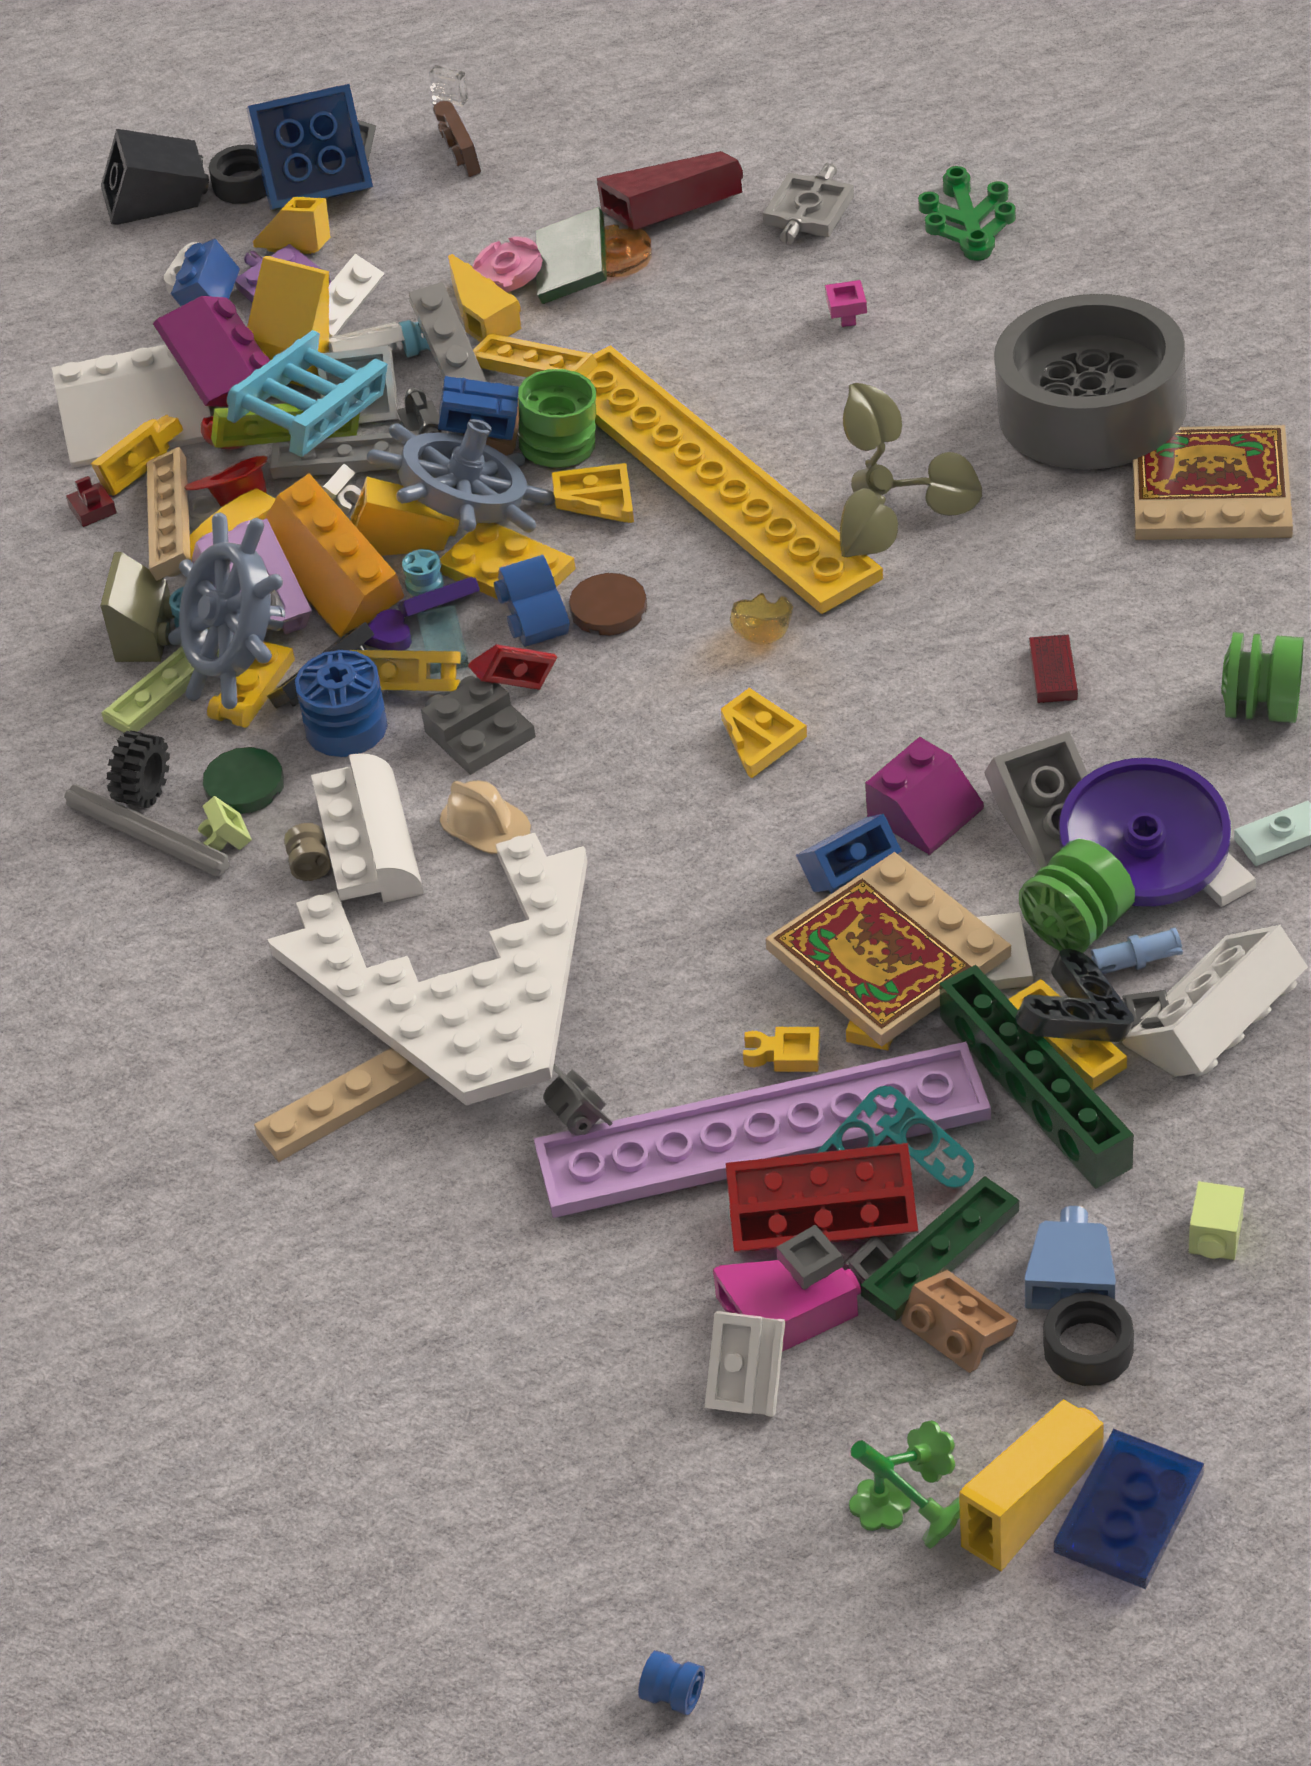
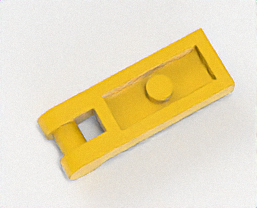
M263 641L271 651V660L267 663H260L255 658L249 668L236 677L237 705L235 708L226 709L222 705L221 693L219 696H213L207 707L208 718L217 721L229 719L233 725L244 728L248 727L268 699L267 695L276 688L294 662L293 648Z
M350 650L368 656L377 666L381 690L454 691L460 683V679H456L457 664L461 663V652ZM431 663H441V679H430Z

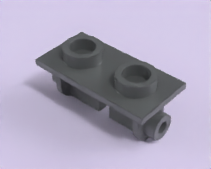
M415 387L408 389L404 396L405 407L397 409L403 426L409 431L419 430V435L424 433H447L446 431L438 430L439 414L432 400L427 401L426 395L421 389Z
M554 1064L553 1070L559 1076L546 1088L543 1099L545 1104L567 1127L568 1131L577 1136L585 1135L600 1118L611 1126L613 1123L602 1111L607 1104L591 1089V1086L573 1069L566 1075Z

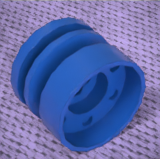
M349 650L324 652L310 659L299 669L295 679L297 696L307 741L316 751L327 756L347 757L350 754H361L373 748L384 737L388 724L377 666L368 656Z

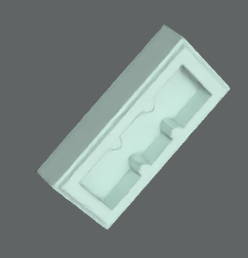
M1305 801L1234 829V840L1255 867L1311 845V803Z

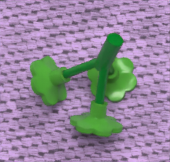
M933 1420L925 1421L921 1424L920 1428L913 1429L908 1433L907 1443L909 1448L906 1452L887 1457L863 1440L855 1442L851 1448V1456L874 1473V1480L866 1479L861 1481L857 1486V1494L849 1500L850 1512L852 1515L860 1517V1524L864 1529L876 1531L881 1527L890 1530L898 1528L903 1522V1514L911 1508V1500L920 1507L918 1512L930 1522V1527L922 1538L924 1545L929 1549L934 1547L940 1539L945 1538L954 1529L957 1520L960 1518L959 1497L949 1506L943 1508L933 1498L929 1497L926 1499L894 1471L895 1465L909 1463L912 1470L920 1472L923 1479L929 1483L938 1482L942 1475L951 1474L955 1468V1460L952 1455L955 1443L951 1434L941 1431L937 1422Z

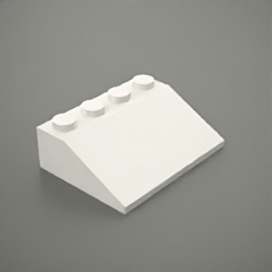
M166 344L150 348H139L135 351L115 355H104L81 362H69L61 366L52 367L71 468L91 465L90 463L144 422L151 419L158 420L164 415L177 417L184 429L168 442L170 446L168 449L205 442L201 434V422L203 418L211 416L209 406L204 405Z

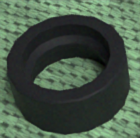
M243 144L227 147L210 160L208 170L214 194L222 201L232 204H245L267 196L255 145ZM242 171H255L250 175L242 177H230Z
M1088 1292L1075 1293L1065 1297L1048 1311L1043 1324L1045 1360L1052 1371L1067 1382L1082 1386L1103 1385L1115 1380L1129 1367L1134 1353L1132 1318L1123 1305L1106 1295ZM1093 1323L1104 1326L1113 1332L1117 1342L1110 1350L1103 1353L1083 1355L1072 1352L1062 1345L1060 1336L1066 1329L1077 1324Z

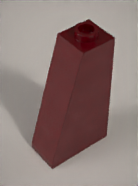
M722 151L596 178L602 212L633 230L743 193L741 183L743 170L741 164L736 158Z

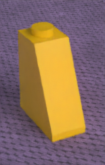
M371 477L366 478L350 521L381 556L408 554L419 549L442 551L449 536L455 537L459 526L458 519L436 512L418 500L400 503L396 498L398 490L404 488L403 485Z

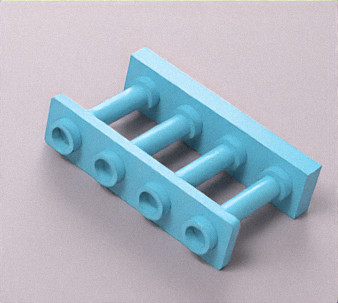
M312 330L230 389L227 396V404L229 405L227 420L235 423L251 411L288 429L291 435L289 452L303 457L383 395L388 364L375 358L363 368L356 370L319 352L320 333ZM314 365L345 381L335 385L306 370ZM293 380L324 395V397L314 400L285 385ZM273 396L304 412L301 415L293 416L265 402V400Z

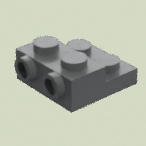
M467 676L462 679L457 689L444 697L440 694L430 697L425 707L421 709L425 733L470 775L536 737L534 725L511 705L509 693L500 684L484 682L474 676Z

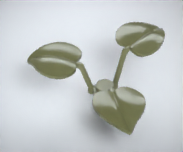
M862 383L849 385L848 398L843 412V427L846 437L852 445L860 450L870 451L876 447L877 450L871 459L865 461L866 468L855 472L851 480V487L854 493L849 496L844 505L840 523L842 557L877 554L885 551L894 543L898 533V520L895 512L890 507L884 505L886 498L883 496L891 488L929 485L925 496L927 505L934 512L945 516L966 513L979 503L982 497V486L971 463L962 455L954 452L941 453L931 460L928 466L929 478L920 477L894 480L890 470L883 465L877 464V461L885 452L884 442L895 441L901 434L902 417L893 399L882 390Z

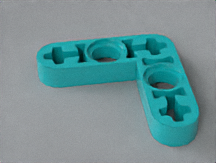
M880 1086L872 1090L816 1152H827L833 1145L837 1151L845 1150L842 1145V1137L851 1128H860L866 1132L869 1139L867 1147L879 1146L886 1137L895 1144L907 1143L906 1134L908 1130L914 1125L921 1124L929 1127L932 1131L933 1141L924 1150H915L908 1144L909 1156L940 1184L953 1189L966 1185L974 1173L973 1158L968 1151L905 1095L891 1086ZM879 1096L884 1100L893 1096L896 1099L893 1106L897 1114L894 1117L885 1114L878 1120L876 1126L884 1130L876 1136L869 1124L857 1118L862 1112H865L870 1119L878 1109L874 1100ZM941 1140H944L949 1145L942 1150L949 1159L955 1160L958 1156L964 1159L965 1162L962 1165V1169L966 1174L961 1179L956 1175L951 1176L950 1179L944 1177L943 1173L946 1167L937 1157L933 1165H929L924 1160V1158L936 1151Z

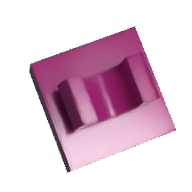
M861 280L825 285V297L831 319L841 317L842 327L856 325V315L867 314V301Z

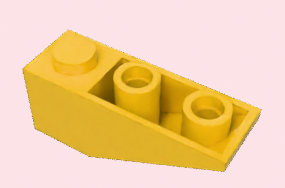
M453 254L449 255L452 285L466 332L481 342L490 333L508 337L522 329L520 321L521 307L517 298L498 287L490 278H486L474 270L469 263L463 262Z

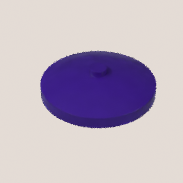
M1130 758L1106 764L1092 771L1076 784L1067 796L1061 811L1059 840L1061 849L1069 841L1079 838L1093 841L1106 848L1122 863L1131 877L1135 888V902L1132 906H1161L1179 902L1193 896L1210 884L1219 874L1227 859L1230 848L1231 820L1227 806L1219 792L1207 779L1197 772L1168 760Z

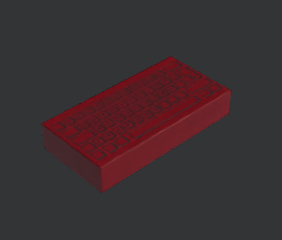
M1069 634L1029 637V650L1037 703L1078 700Z

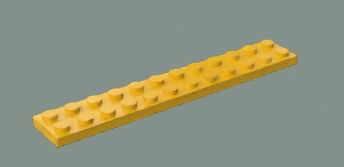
M610 345L593 354L598 366L586 378L590 379L596 388L595 424L819 613L823 614L883 580V568L868 555L842 557L840 532Z

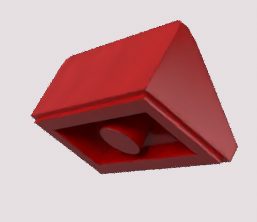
M496 644L473 659L468 664V667L484 682L540 690L558 657L552 653Z

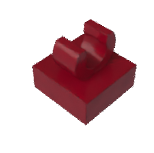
M89 476L75 481L77 491L66 495L68 506L82 527L117 514L115 503L102 484L98 482L92 485Z

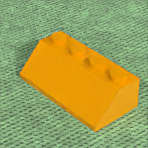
M310 473L278 494L265 519L268 520L305 598L339 638L362 623H369L381 611L389 609L405 597L396 572Z

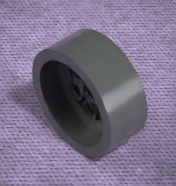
M1083 294L1059 298L1036 306L1017 317L1006 327L996 343L994 364L1000 428L1014 448L1034 460L1070 469H1102L1124 465L1165 444L1183 425L1187 411L1185 340L1177 323L1167 313L1152 304L1135 298L1112 294Z

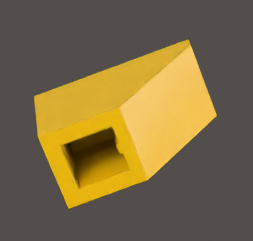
M293 197L253 240L254 248H267L269 252H277L291 244L303 254L319 251L331 238L326 198Z

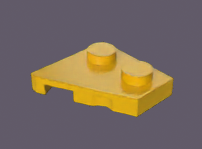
M626 463L551 472L556 509L634 523Z
M748 688L721 708L722 722L750 778L755 777L807 737V725L751 688Z

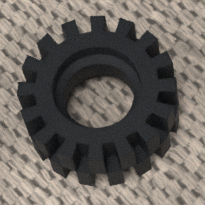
M130 730L124 732V737L120 736L118 738V746H114L112 749L114 757L109 759L108 766H111V771L107 772L106 778L111 780L107 785L108 791L111 792V799L144 808H149L150 805L156 803V797H160L162 794L160 787L161 785L165 786L167 781L164 778L165 772L169 773V765H166V762L170 759V753L166 752L168 744L164 742L165 739L163 737Z

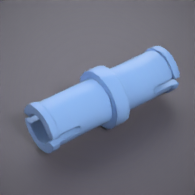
M1174 927L1170 928V930L1141 938L1137 934L1127 937L1126 942L1099 949H1091V958L1102 974L1133 966L1136 970L1146 968V963L1174 955H1182L1183 950L1181 948L1180 936Z

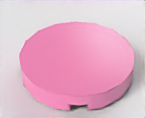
M514 236L508 238L510 242L501 244L500 241L491 243L475 259L473 264L474 270L484 277L490 278L505 292H511L523 287L535 278L541 269L543 261L536 243L529 238Z

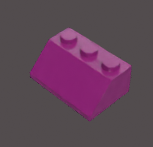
M200 296L157 318L153 323L205 406L228 407L227 396L230 389L249 377L256 369H260L271 361L254 340L252 331L245 326L239 317L235 305L225 297Z

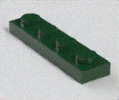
M984 1176L861 1284V1296L891 1319L897 1321L904 1313L914 1284L946 1270L952 1272L1019 1212L1020 1200Z

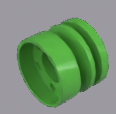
M548 369L536 372L524 379L518 388L519 449L524 457L535 464L546 467H568L579 464L589 458L595 449L596 388L590 379L580 373L566 369Z
M1233 632L1231 643L1224 656L1221 695H1223L1225 703V717L1236 718L1239 700L1247 701L1246 719L1253 720L1258 702H1267L1269 721L1296 723L1301 686L1304 637L1277 635L1271 653H1263L1260 634H1254L1251 652L1243 651L1244 633Z
M1080 838L1069 841L1051 858L1047 866L1041 867L1035 876L1027 880L1019 890V906L1025 920L1044 942L1059 951L1062 949H1073L1084 953L1095 940L1102 936L1107 927L1112 926L1135 902V888L1130 875L1122 863L1106 848L1093 841Z

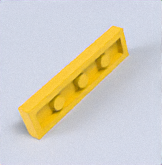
M491 333L473 349L481 368L526 378L536 372L548 369H566L587 377L598 366L592 353Z

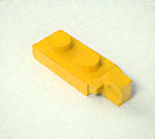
M164 415L158 420L151 419L144 422L90 464L104 489L109 495L114 496L147 471L148 461L167 453L170 447L168 442L184 429L177 417Z

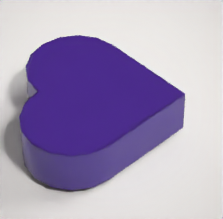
M387 609L377 614L369 624L370 629L375 635L367 640L364 645L381 650L404 651L409 648L412 643L410 628L405 624L403 613L397 609Z

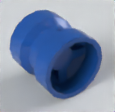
M654 1650L643 1668L638 1687V1696L640 1699L653 1704L660 1701L669 1703L672 1710L689 1715L695 1708L705 1679L704 1666L689 1661L680 1664L674 1662L671 1655Z

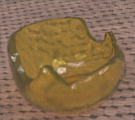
M764 593L758 594L752 600L741 599L732 605L730 614L731 627L737 635L746 641L759 645L771 644L784 637L787 632L793 605L784 596H781L776 603L769 602L765 598Z

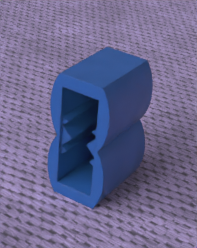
M544 555L499 568L498 581L494 582V588L500 604L506 603L511 612V615L507 616V622L513 638L519 637L523 646L527 647L568 634L569 618Z

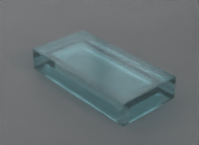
M455 605L418 612L417 618L425 651L461 652V663L457 664L456 669L468 667V656ZM431 663L430 673H441V663Z

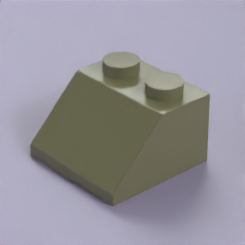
M114 552L100 604L115 662H161L164 646L170 645L168 639L171 632L170 621L175 618L169 603L170 592L167 580L162 578L156 581L147 567L123 552Z

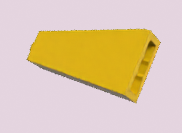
M1064 1399L960 1490L961 1547L1002 1572L1103 1452L1104 1423L1099 1421L1098 1417L1086 1408H1078Z

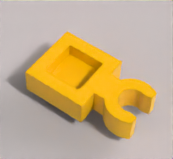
M775 1027V1036H767L760 1031L744 1033L745 1048H757L756 1050H743L744 1066L755 1068L767 1062H774V1072H818L820 1051L819 1027Z

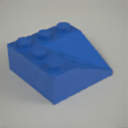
M350 84L247 106L246 110L270 211L283 208L293 197L330 198L373 187Z

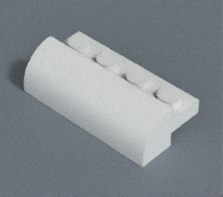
M350 754V767L311 775L340 901L381 892L383 903L423 895L421 878L394 773L390 765L374 755Z

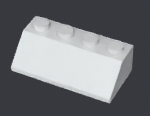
M1281 925L1226 935L1167 992L1166 1000L1169 1001V1005L1161 1010V1004L1158 1001L1140 1018L1158 1017L1164 1027L1145 1029L1139 1023L1129 1030L1122 1043L1174 1077L1194 1074L1196 1077L1202 1076L1218 1064L1216 1058L1224 1050L1234 1047L1243 1040L1245 1036L1243 1031L1250 1024L1258 1022L1270 1013V1005L1278 997L1286 995L1297 986L1296 979L1308 966Z

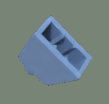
M1067 1206L1063 1208L1060 1213V1222L1044 1221L1040 1223L1025 1274V1308L1050 1310L1059 1300L1075 1293L1094 1292L1109 1296L1115 1300L1116 1278L1107 1227L1101 1223H1088V1212L1080 1206Z

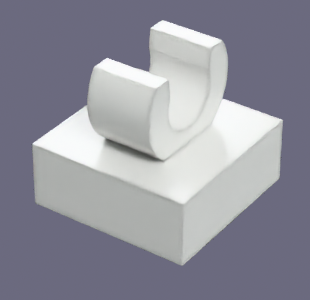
M343 464L324 485L323 489L347 516L353 506L345 498L350 499L356 504L361 490L354 485H349L355 472Z

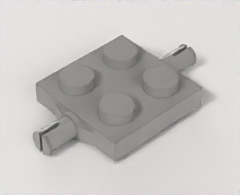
M825 163L817 175L804 176L788 173L763 212L764 225L784 229L780 234V240L784 244L788 241V245L794 242L799 232L829 237L854 197V185L833 180L832 178L837 173V168L832 163L830 166L829 163Z

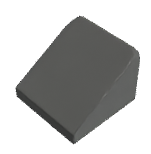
M872 1237L859 1246L843 1262L842 1268L844 1270L850 1269L854 1273L861 1288V1284L892 1258L894 1254L879 1237Z

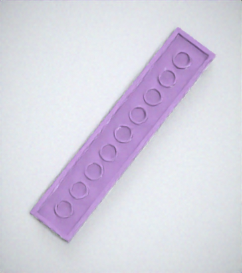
M962 1042L611 1121L613 1123L611 1126L607 1123H600L594 1125L585 1135L577 1136L569 1131L533 1139L552 1217L556 1218L727 1179L725 1163L816 1153L876 1087L891 1086L899 1090L943 1130L991 1119V1107L967 1042ZM880 1096L877 1097L874 1102L878 1109L869 1119L866 1113L862 1112L857 1119L869 1124L875 1135L878 1136L884 1129L876 1126V1123L885 1114L890 1117H894L897 1114L893 1106L896 1099L893 1096L886 1100ZM917 1124L908 1130L906 1138L932 1133V1131L925 1125ZM851 1128L842 1137V1145L845 1150L868 1146V1135L860 1128ZM886 1137L881 1144L892 1142V1140ZM833 1145L827 1152L837 1151V1149Z

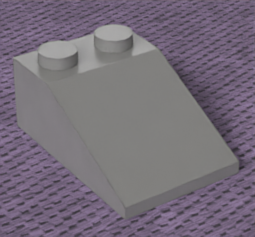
M1070 731L993 757L984 772L999 810L1037 870L1047 866L1051 858L1061 850L1059 824L1063 805L1071 790L1080 780L1088 775Z

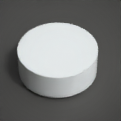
M199 496L188 503L189 526L197 529L206 519L222 508L213 496Z

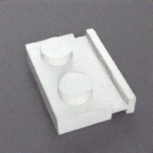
M393 322L329 337V352L389 346L391 350L396 349V342L404 340L402 327L398 323Z
M721 1311L714 1313L704 1408L747 1414H763L770 1417L775 1415L785 1328L784 1319H770L761 1316Z

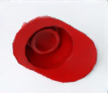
M263 455L246 459L220 473L193 481L184 488L186 490L207 488L221 507L256 488L267 494L262 467L267 463L268 458Z

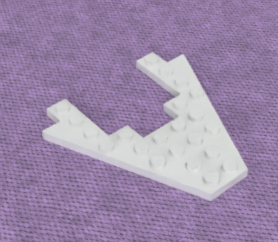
M535 833L514 837L511 840L496 844L498 858L526 917V921L489 931L492 946L498 957L497 959L438 975L418 982L408 956L366 968L336 891L296 902L304 929L268 939L271 954L465 1105L551 1080L588 863L584 846L546 857Z

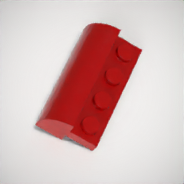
M908 1143L725 1163L734 1253L775 1249L814 1225L820 1229L830 1242L919 1233Z

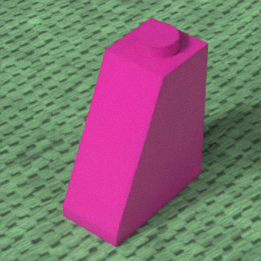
M779 1260L720 1265L713 1269L716 1298L726 1312L785 1320L782 1352L858 1316L857 1295L861 1294V1288L856 1276L850 1269L844 1270L840 1268L805 1290L795 1281Z

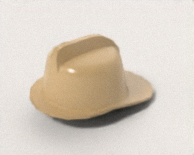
M481 780L466 783L454 781L451 784V794L449 795L448 803L440 816L443 830L450 835L461 839L478 850L489 854H497V843L530 834L531 824L527 816L515 806L504 801L497 788L489 782Z

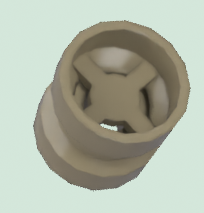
M301 823L287 831L284 836V844L289 855L288 862L291 874L296 879L302 881H313L326 875L330 870L331 861L326 849L327 843L323 829L313 823Z

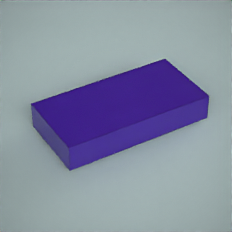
M469 577L398 602L397 607L404 617L478 592L480 589L476 578Z

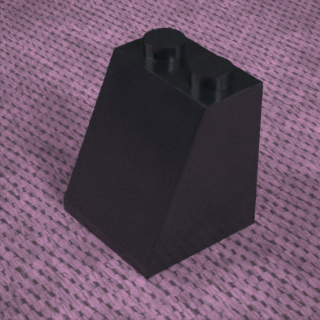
M116 129L101 182V189L111 224L120 225L199 206L202 194H206L208 191L209 175L205 174L203 156L199 154L195 140Z

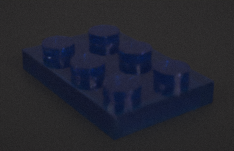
M1113 1428L1054 1540V1553L1146 1590L1204 1475V1463Z

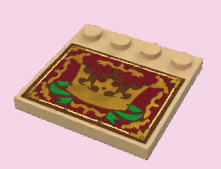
M1285 425L1180 427L1165 444L1133 460L1135 540L1292 538L1293 520Z
M895 852L766 937V950L881 1047L940 1006L939 983L974 965H977L984 974H987L1011 957L1010 943Z

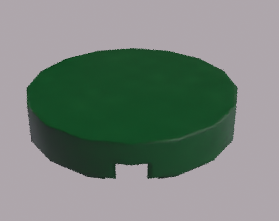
M254 747L235 748L220 754L209 763L203 773V788L208 801L213 796H216L240 814L252 813L266 808L273 802L272 797L277 792L281 793L284 788V774L277 757L267 750Z

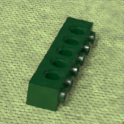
M977 965L939 983L940 1018L962 1042H967L972 1054L1095 1189L1133 1169L1134 1134L1044 1037L1030 1034L1016 1023L1015 1016L1018 1009Z

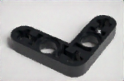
M1062 949L1051 969L1052 976L1067 997L1027 995L1024 997L1015 1016L1016 1023L1023 1030L1035 1036L1122 1042L1125 1040L1134 1022L1133 1014L1093 960L1084 953L1073 949Z

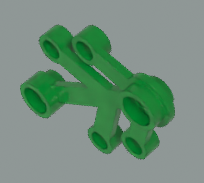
M952 166L943 175V192L945 195L955 198L958 209L939 203V195L935 192L920 194L918 197V209L921 213L928 214L925 217V231L930 235H939L960 243V249L963 251L964 256L970 260L981 261L987 259L995 248L994 236L1006 225L1016 220L1015 205L1006 202L1009 198L1008 185L1002 181L990 183L987 187V196L974 208L969 195L971 191L970 174L964 167ZM994 210L995 218L981 229L979 223ZM946 220L964 226L965 231L947 225Z

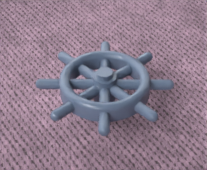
M469 420L465 435L448 431V433H424L416 436L402 425L395 423L390 426L389 433L394 439L404 445L402 454L398 455L376 449L370 450L367 454L369 463L398 470L399 479L404 486L396 494V498L400 503L418 500L436 512L460 520L461 527L466 532L473 531L476 528V523H495L506 519L523 531L532 532L536 528V522L519 509L522 500L544 505H551L555 502L554 492L527 485L526 478L519 468L525 463V457L522 453L515 452L505 456L498 450L486 445L488 435L491 432V426L481 420Z
M221 512L214 514L212 517L213 545L204 550L195 563L189 559H184L179 564L180 571L187 579L181 597L179 627L170 632L168 639L173 645L182 643L185 656L194 668L185 693L186 697L191 701H196L200 698L208 676L218 677L221 683L222 705L226 709L235 708L237 705L236 677L244 673L255 658L260 663H267L271 660V651L263 643L267 629L279 631L284 625V621L270 619L271 616L285 618V610L282 606L270 605V594L281 588L283 580L278 574L268 576L262 558L255 551L264 529V523L259 518L250 520L241 544L229 543L226 515ZM233 563V566H232V569H231V572H230V564Z

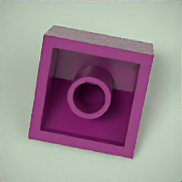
M918 737L865 782L867 817L884 814L895 835L928 855L936 851L984 809V802L952 755L922 737Z

